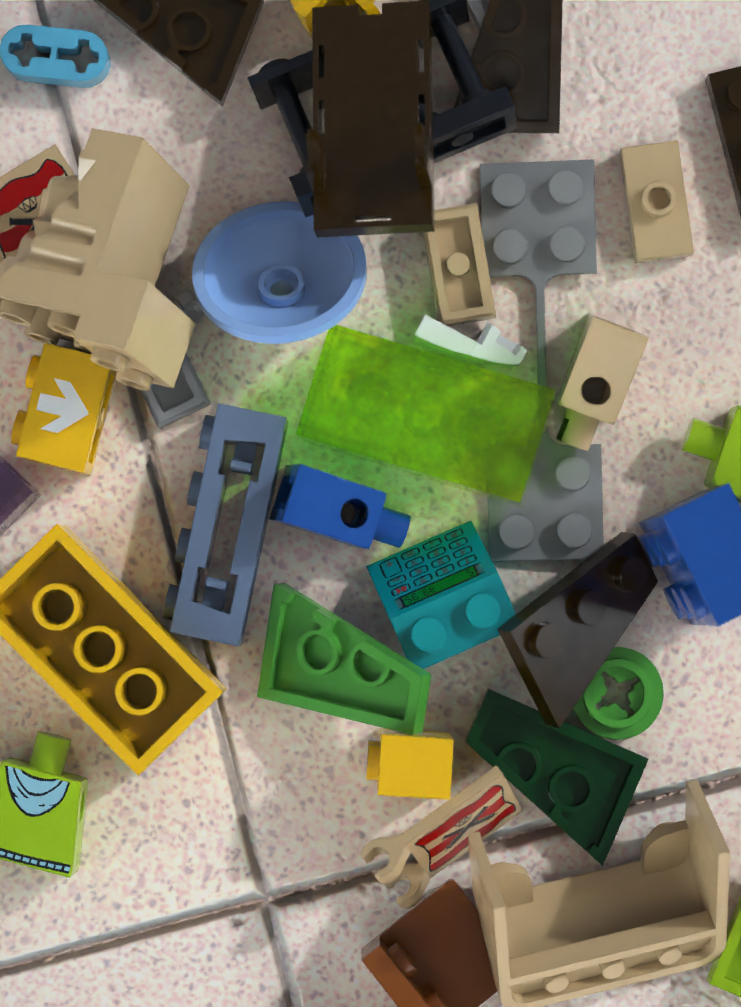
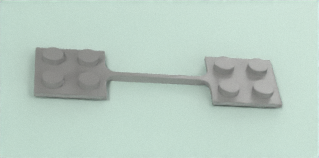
M594 159L480 164L481 229L490 278L524 277L533 283L536 290L539 433L531 444L526 446L486 447L489 556L492 561L587 559L604 546L601 444H591L589 450L586 451L571 445L558 444L548 434L544 290L548 281L558 275L597 274Z

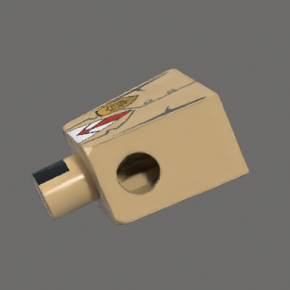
M588 314L557 396L558 405L567 408L556 437L557 440L588 451L599 422L603 421L614 425L649 337ZM591 377H601L606 382L601 397L597 399H588L582 395L586 381Z

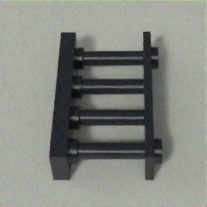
M429 0L431 9V38L436 36L463 97L459 106L440 114L433 112L434 163L518 128L515 105L507 87L504 86L495 91L484 89L457 27L470 22L466 0ZM313 50L289 60L285 58L273 60L261 67L258 73L247 77L261 110L277 103L303 167L300 169V172L289 177L305 217L313 215V191L305 174L307 170L305 133H308L307 129L312 127L298 94L313 88ZM322 55V78H324V55ZM420 102V122L425 126V104Z

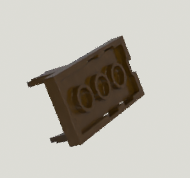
M429 0L382 3V14L361 15L359 5L312 8L313 128H308V133H305L307 144V170L305 174L313 191V227L316 237L435 232L432 43ZM419 47L424 49V72H419ZM322 55H324V78H322ZM420 102L425 104V126L420 122ZM323 109H325V133H322ZM391 219V220H382V221H362V222H357V220Z

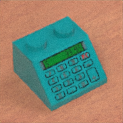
M471 520L366 566L406 659L422 669L500 636L497 629L516 615L501 578Z

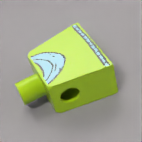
M38 731L29 762L11 757L1 762V860L71 878L78 871L81 860L88 778L63 771L71 739Z

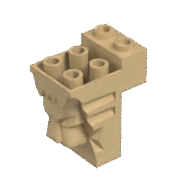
M92 128L85 149H82L79 155L78 176H54L50 179L47 188L42 190L38 217L33 220L35 230L23 236L16 257L8 255L0 263V317L25 326L24 334L40 343L57 345L59 339L74 342V347L85 353L92 354L90 358L92 362L117 371L116 380L129 387L149 391L151 384L174 388L196 323L155 287L190 185L143 137Z

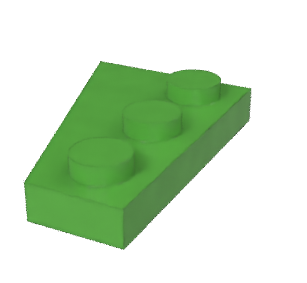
M276 583L273 585L257 694L258 698L411 735L423 732L432 674L288 584Z

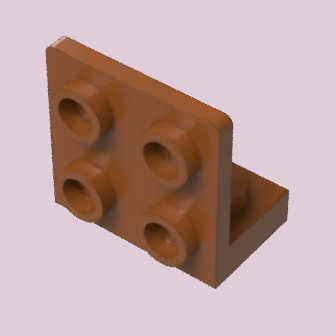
M448 879L361 948L362 962L398 1007H479L497 992L478 910L454 879Z

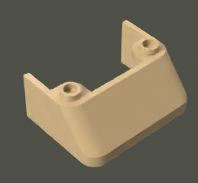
M697 779L686 782L685 820L665 822L654 827L641 844V860L532 886L529 873L523 866L506 862L491 865L480 832L468 834L474 898L494 982L504 1007H542L699 968L716 960L726 948L730 850Z

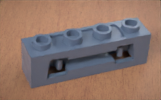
M220 403L217 405L215 416L205 415L199 441V448L208 450L204 472H193L187 497V505L196 507L191 529L182 527L175 554V561L184 563L179 586L170 584L163 611V618L172 620L171 633L238 647L242 645L289 423L287 417ZM228 444L235 445L230 469L233 472L247 475L253 474L257 446H263L265 448L258 481L249 480L230 574L238 575L231 610L228 613L223 611L226 593L230 584L228 580L207 576L203 602L200 603L195 600L202 568L209 569L228 481V478L222 475Z

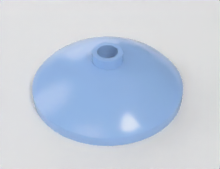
M291 201L259 204L227 217L204 238L195 254L192 267L195 296L205 315L216 326L235 337L266 344L301 341L319 335L334 327L356 306L363 293L367 276L366 256L358 236L317 238L313 227V215L305 217L300 203Z

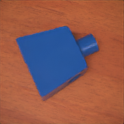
M302 464L286 465L269 520L350 546L369 550L373 540L400 548L406 538L411 516L384 507L387 493ZM345 503L352 504L355 509L354 519L349 524L341 519V509Z

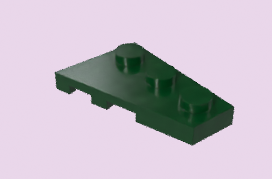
M487 688L465 742L492 767L497 765L504 777L603 866L649 759L566 722H563L560 728L546 725L538 710Z

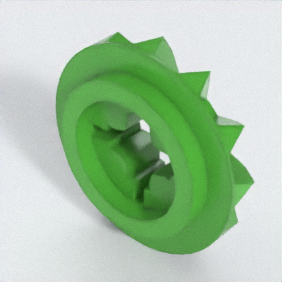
M614 647L575 704L574 710L578 719L590 731L604 738L619 740L639 735L653 724L660 713L664 697L660 674L653 663L643 654L629 648ZM603 672L608 677H612L617 683L637 678L638 681L630 685L631 689L625 694L629 702L627 705L632 711L630 714L614 702L608 705L602 704L596 708L595 705L602 701L601 697L607 693V688L604 684L605 679L601 675Z

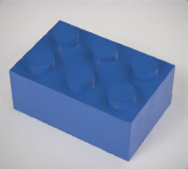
M729 483L698 492L639 522L644 534L637 538L651 567L654 568L658 565L662 567L670 583V586L664 588L663 591L672 611L679 620L685 617L690 625L719 627L741 616V506Z

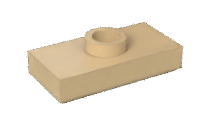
M678 140L621 148L619 155L635 263L691 256L694 253Z
M477 203L435 210V232H423L438 321L446 326L495 319L496 310Z

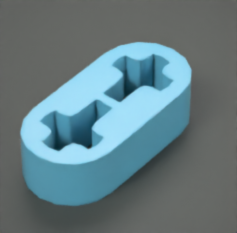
M18 25L4 35L0 44V58L5 67L16 79L25 82L78 88L94 87L102 83L111 67L110 55L102 39L96 34L85 30ZM30 40L33 41L37 51L50 54V58L32 57L29 66L22 67L19 58L13 55L14 50H23L25 42ZM88 46L93 57L97 58L98 62L89 63L86 67V72L79 73L73 61L61 59V55L78 56L81 53L82 47Z

